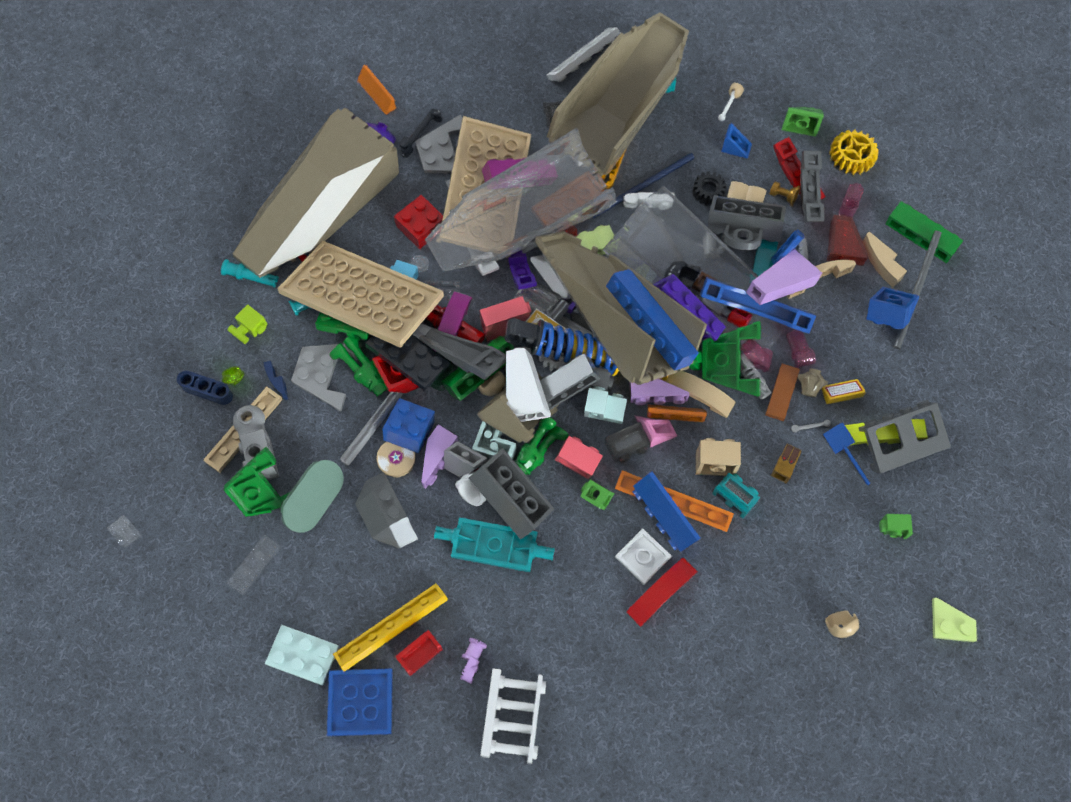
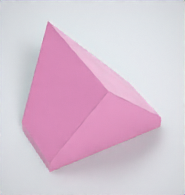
M635 416L650 448L677 437L670 420H655Z

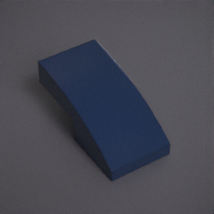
M271 361L263 362L267 376L277 393L284 400H289L283 377H276L275 368Z

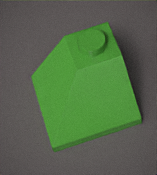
M790 107L781 130L816 137L824 113L816 108Z

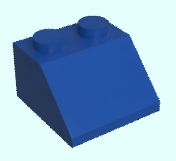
M882 287L870 299L867 320L875 324H886L894 329H903L910 322L919 295Z

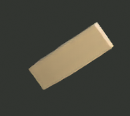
M868 232L863 240V245L869 260L881 277L893 288L904 277L907 270L894 261L897 254L872 233Z

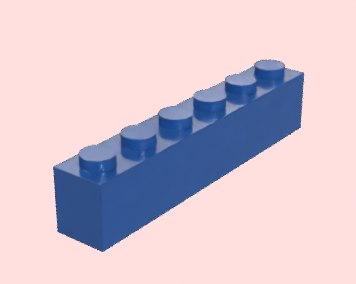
M630 269L613 273L606 287L637 326L655 339L654 347L675 371L690 366L699 352Z

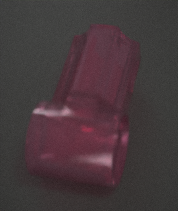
M858 183L849 184L838 214L844 220H851L859 207L864 188Z
M793 330L788 333L786 338L792 351V361H795L796 364L794 365L795 368L815 364V353L812 348H809L804 333L799 330Z
M748 339L742 344L741 350L753 362L755 369L768 372L773 352L770 349L762 348L754 339Z

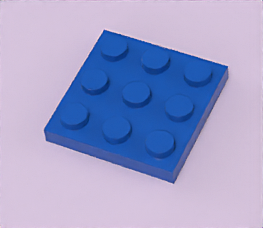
M392 669L346 670L345 672L343 670L329 671L327 736L392 734Z

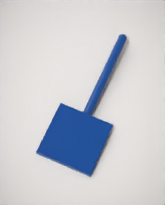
M842 422L824 433L823 436L836 454L844 449L864 482L869 485V480L847 448L855 443V440Z

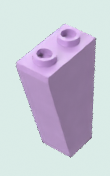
M794 249L753 280L746 293L759 305L816 285L822 272Z

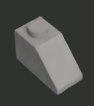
M458 441L444 450V469L458 477L474 471L487 461L485 456Z

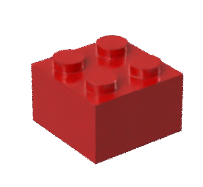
M422 195L394 216L396 227L419 249L440 234L443 215Z

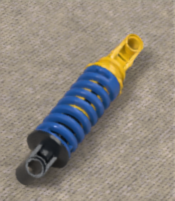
M516 318L507 321L505 341L509 344L530 348V354L533 356H541V349L545 348L543 354L545 358H548L551 351H554L553 358L557 361L560 359L561 353H564L563 362L568 363L570 358L574 359L585 353L593 361L595 367L599 368L602 366V369H607L611 376L617 375L619 371L596 337H592L590 333L583 335L579 330L573 333L571 328L563 330L562 326L557 325L553 327L551 323L541 319L537 324L521 321ZM668 376L659 379L666 381Z

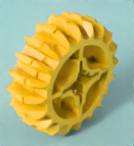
M855 129L852 132L849 130L845 131V133L841 132L839 136L834 138L830 146L829 155H831V161H835L834 166L839 165V171L845 169L846 174L849 171L852 172V175L856 171L859 175L863 171L867 172L878 159L879 149H877V143H873L874 138H868L869 133L864 135L862 130L859 133ZM845 144L847 145V147H845V149H841V147H842L843 145H845ZM863 154H867L865 159L861 158Z

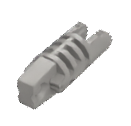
M742 353L741 377L743 379H761V396L759 398L764 399L768 397L771 391L765 379L761 377L762 375L755 369V366L746 354Z

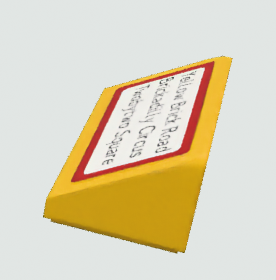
M858 379L830 384L822 388L826 404L860 398L866 393Z

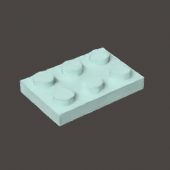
M281 625L265 664L323 686L335 659L333 654L338 651L339 645Z

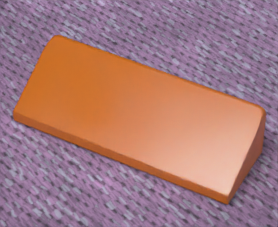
M364 65L358 77V82L385 115L396 109L394 98L367 65Z
M650 404L647 406L648 418L704 422L707 416L705 409Z

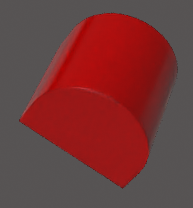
M734 308L729 314L727 321L738 328L745 327L753 315L745 310Z

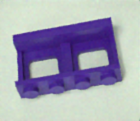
M674 274L653 284L707 324L702 340L711 337L716 341L726 326Z

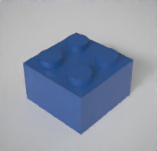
M399 398L383 427V440L419 454L435 423V411Z

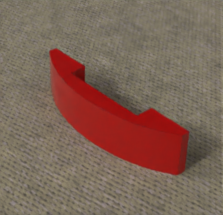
M787 137L774 144L773 147L783 172L792 186L796 188L800 186L801 162L796 156L798 152L791 139ZM820 188V194H821V200H822V199H824L826 196L824 195L823 191H822L821 188Z
M683 557L660 577L626 613L641 627L698 571Z

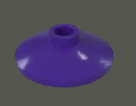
M381 122L377 124L367 123L368 127L371 126L382 137L384 136L392 143L395 142L396 138L387 129V125Z

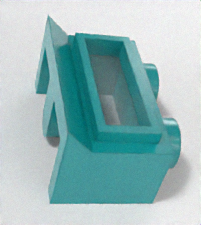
M728 473L715 487L712 494L715 496L717 493L722 495L726 499L725 504L730 508L734 505L742 512L740 517L744 518L759 501V493L755 488L745 486L739 475Z

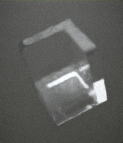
M124 515L107 528L125 548L142 535Z

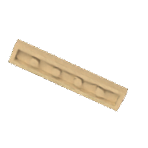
M266 387L251 405L259 407L263 411L266 420L283 399L273 390ZM252 416L246 417L244 421H249ZM234 426L229 429L203 460L219 473L240 450L239 443L241 442Z

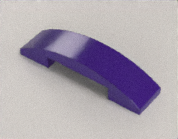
M521 248L512 249V254L507 259L517 290L536 287L537 282L529 268L526 253H522Z

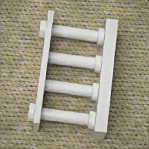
M493 669L481 757L490 758V753L495 752L528 756V763L532 764V759H537L538 746H534L540 695L545 694L546 681H542L543 675H538V682L508 679L501 675L500 669ZM510 687L536 691L535 704L503 700L502 697H498L499 688ZM505 708L534 712L532 725L499 721L498 718H495L496 710ZM505 730L531 734L530 746L496 743V740H492L493 731Z

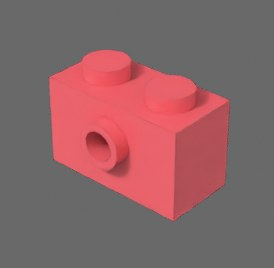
M568 436L554 460L589 479L603 455L599 454L596 448L587 447L582 444L583 442L579 438Z

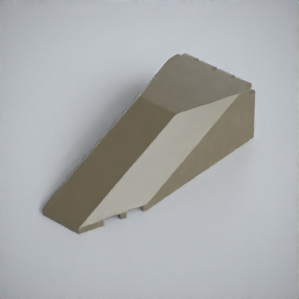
M658 13L645 20V23L641 26H633L631 31L626 34L620 33L555 110L547 134L549 142L556 146V142L559 144L562 140L564 141L569 138L562 148L565 153L573 158L578 155L577 160L588 168L592 164V170L601 176L608 175L677 76L689 30L664 14Z
M347 108L337 109L330 115L261 206L233 252V257L261 278L278 270V266L290 260L294 262L296 257L307 252L311 254L322 241H326L399 174L397 148L393 147L394 144L384 136L382 137L371 126L368 127L369 125L359 117H355V114Z
M564 231L536 237L535 243L596 339L624 378L631 383L635 382L637 385H641L689 369V366L675 371L654 347L655 339L637 326L606 285L613 273L630 269L697 351L707 326L705 322L611 254L606 258L597 253V247L593 246L592 250L580 245L581 239Z

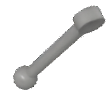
M825 420L821 423L804 426L793 425L791 430L797 433L803 429L820 426L829 427L831 422L830 420Z

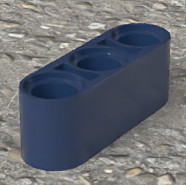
M182 371L177 376L178 384L186 393L221 405L229 404L233 399V393L227 384L191 371ZM191 380L189 384L185 385L186 381ZM209 386L206 390H202L203 387ZM226 392L225 395H223V396H221V397L219 396L220 393Z

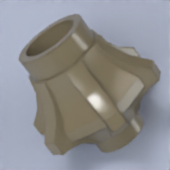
M810 368L809 372L798 374L802 395L816 398L817 393L828 384V381L820 375V370Z

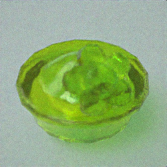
M229 367L222 372L221 380L225 384L234 383L233 385L235 386L240 383L245 373L240 367Z

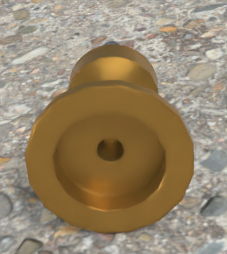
M775 181L771 187L770 195L775 197L777 194L787 197V202L792 207L799 195L800 186L787 190L780 187L781 183Z

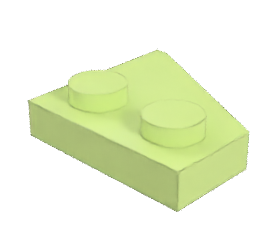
M938 598L932 599L933 638L969 642L977 641L975 619Z

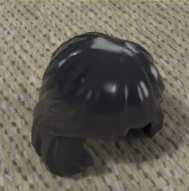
M674 261L666 269L664 278L674 274L690 290L696 278L700 275L701 268L687 264L684 261Z

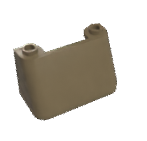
M505 386L477 415L483 422L519 443L522 441L526 443L534 437V427L539 423V419L521 422L506 404L509 400L506 398ZM556 407L550 410L551 416L558 411Z

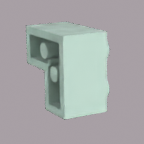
M594 386L593 389L589 388L584 417L622 424L627 399L623 398L624 396L621 394L613 393L610 396L605 391V388Z
M482 421L472 450L485 456L488 461L503 448L513 459L516 453V443L502 439V432Z

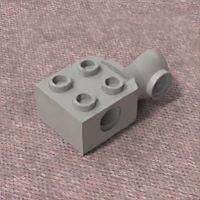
M245 405L239 408L233 417V426L238 432L241 442L239 443V449L245 457L243 467L265 447L275 457L271 439L265 430V415L259 407L253 405ZM252 416L249 421H244L246 417ZM277 464L261 471L267 480L279 477Z

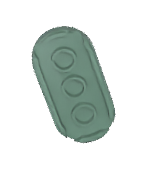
M329 460L313 462L286 497L281 506V519L288 529L299 533L307 532L314 528L343 485L342 470L335 462Z

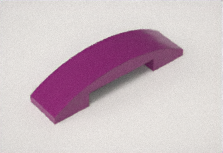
M454 291L438 330L457 336L464 315H467L472 297Z

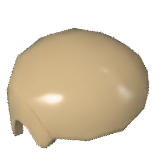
M498 371L481 384L478 389L485 396L497 395L504 388L506 378L501 371Z
M848 611L833 613L825 619L829 632L838 638L850 637L859 629V620L856 614H853L854 617H852Z

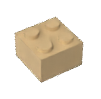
M713 438L700 440L696 450V475L726 476L728 473L732 475L737 473L741 465V442H735L732 439L715 441Z

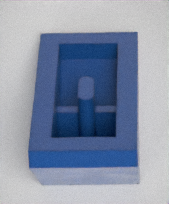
M731 123L728 126L721 152L748 158L752 143Z

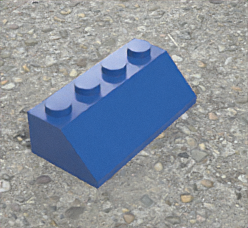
M650 472L633 485L635 490L632 492L639 501L643 499L647 506L644 509L650 517L655 516L659 521L656 524L662 534L667 532L671 538L668 542L674 550L679 549L681 552L701 539L653 472Z

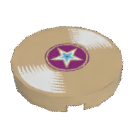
M385 442L378 450L376 460L379 469L385 475L398 478L405 476L412 470L416 456L413 451Z

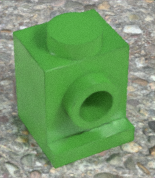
M589 480V482L583 485L580 497L605 510L615 493L595 481ZM599 491L600 494L595 498L594 493Z
M886 514L880 520V532L889 534L892 538L902 537L903 535V539H908L913 534L911 514Z

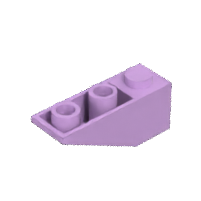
M661 379L641 385L629 382L630 403H635L636 405H645L646 402H654L656 405H662L666 402L683 404L689 398V392Z
M437 425L427 439L422 474V485L425 489L428 485L431 486L435 482L439 469H444V450L458 441V436L440 425Z

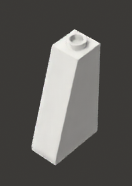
M518 347L506 351V398L509 400L506 404L521 422L551 417V413L533 358L525 348Z

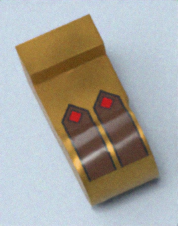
M787 443L771 476L787 483L791 478L802 450Z

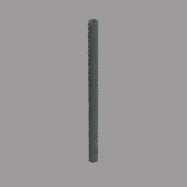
M934 231L912 294L920 296L942 234L940 231ZM910 322L903 329H899L893 348L901 349Z

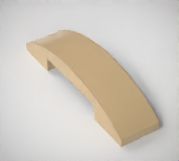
M835 260L815 267L822 272L820 278L830 273H833L838 278L852 272L856 263L852 260ZM806 289L787 295V298L790 299L804 293Z
M684 371L668 375L665 381L689 392L690 397L710 407V410L725 418L728 417L736 403L715 386Z

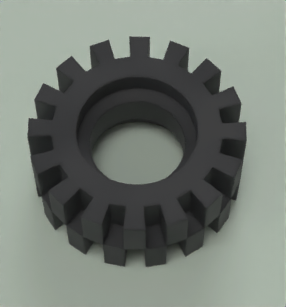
M707 171L706 175L703 172L694 181L693 196H695L696 201L700 200V204L706 202L705 205L708 206L709 203L712 204L714 195L724 196L726 183L724 178L721 179L720 174L716 176V172H713V175L710 174V171ZM710 184L715 187L716 191L708 193L702 187Z

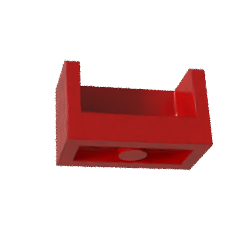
M427 630L395 657L409 676H411L443 649L430 631Z

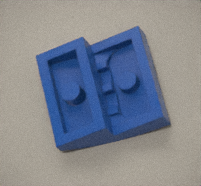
M795 230L772 256L771 261L773 264H776L793 251L804 239L805 236L800 230Z

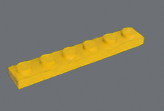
M437 583L339 649L333 656L345 672L446 602L448 598Z

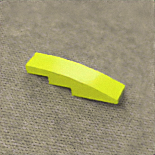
M911 419L917 440L927 439L925 419ZM864 423L845 425L855 440V443L851 445L863 443L868 445L865 432L859 431V427L864 426ZM894 423L876 430L879 443H901Z

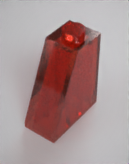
M842 214L834 215L830 222L827 261L852 260L855 261L856 265L863 266L868 258V254L853 218Z

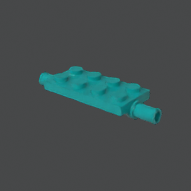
M460 517L457 528H454V530L439 526L435 528L434 539L451 541L453 544L451 558L525 572L531 571L532 560L535 557L553 561L555 548L537 545L538 532L532 531L520 539L509 526Z

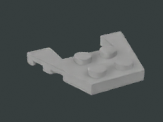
M461 115L415 141L425 173H452L455 152L449 135L460 132Z
M358 342L359 347L362 348V343ZM343 343L342 345L346 348L349 355L354 360H358L355 354ZM338 344L302 347L291 382L321 399L326 404L331 405L336 410L342 411L346 394L328 390L338 360L331 359L329 354Z

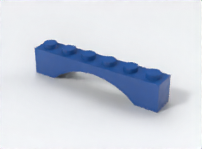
M706 277L700 293L701 297L757 314L808 334L810 333L816 315L776 300L759 305L746 293L747 290Z

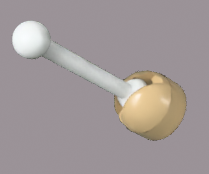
M732 83L729 88L731 98L723 113L718 117L720 121L725 120V114L733 99L739 98L744 91L742 85Z

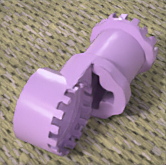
M470 638L468 649L465 654H462V658L468 662L465 665V669H463L465 672H462L464 675L460 677V679L468 683H472L474 673H477L479 668L478 659L482 650L487 647L483 642L479 641L478 643V640Z

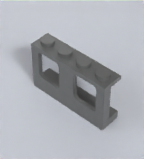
M929 400L920 401L913 408L911 406L901 408L897 414H885L878 421L876 419L866 421L864 426L859 427V431L865 432L874 463L870 464L871 469L877 473L889 471L951 447L938 403L929 402ZM929 410L937 433L933 437L918 441L911 418L914 415ZM894 423L902 446L898 450L883 454L876 430Z

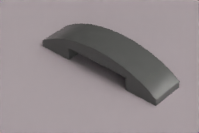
M803 151L800 191L806 222H824V203H821L819 172L822 169L821 151Z

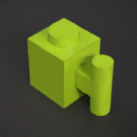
M247 304L235 316L240 326L236 328L230 325L227 331L246 344L249 338L245 334L248 332L253 337L262 334L266 329L267 322L261 314Z

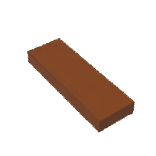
M781 364L767 407L766 416L781 421L785 420L800 369Z

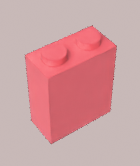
M523 296L480 310L481 326L484 334H486L487 341L496 339L498 336H505L506 324L509 319L516 318L526 322L531 316V307L529 302L524 301Z

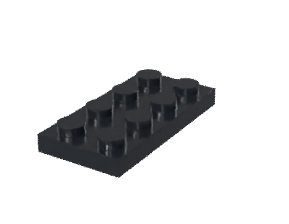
M413 334L401 348L376 336H372L366 342V347L423 391L450 365L449 361Z

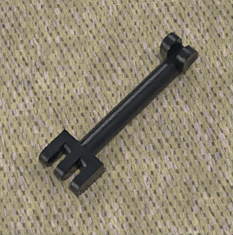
M431 109L411 136H404L401 139L399 146L404 158L409 157L414 151L413 143L432 120L436 122L442 121L440 110Z

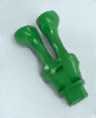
M354 335V337L349 336L343 343L355 354L362 366H359L349 355L342 343L338 344L330 352L329 356L333 360L342 359L354 372L355 381L365 386L370 392L373 391L378 397L387 390V387L373 361H370L359 347L360 337L358 335Z
M551 417L539 419V426L534 437L529 443L523 444L516 461H514L525 475H530V472L544 462V454L554 441H565L569 436L564 429L555 426L557 423ZM548 431L542 443L536 448L541 438Z

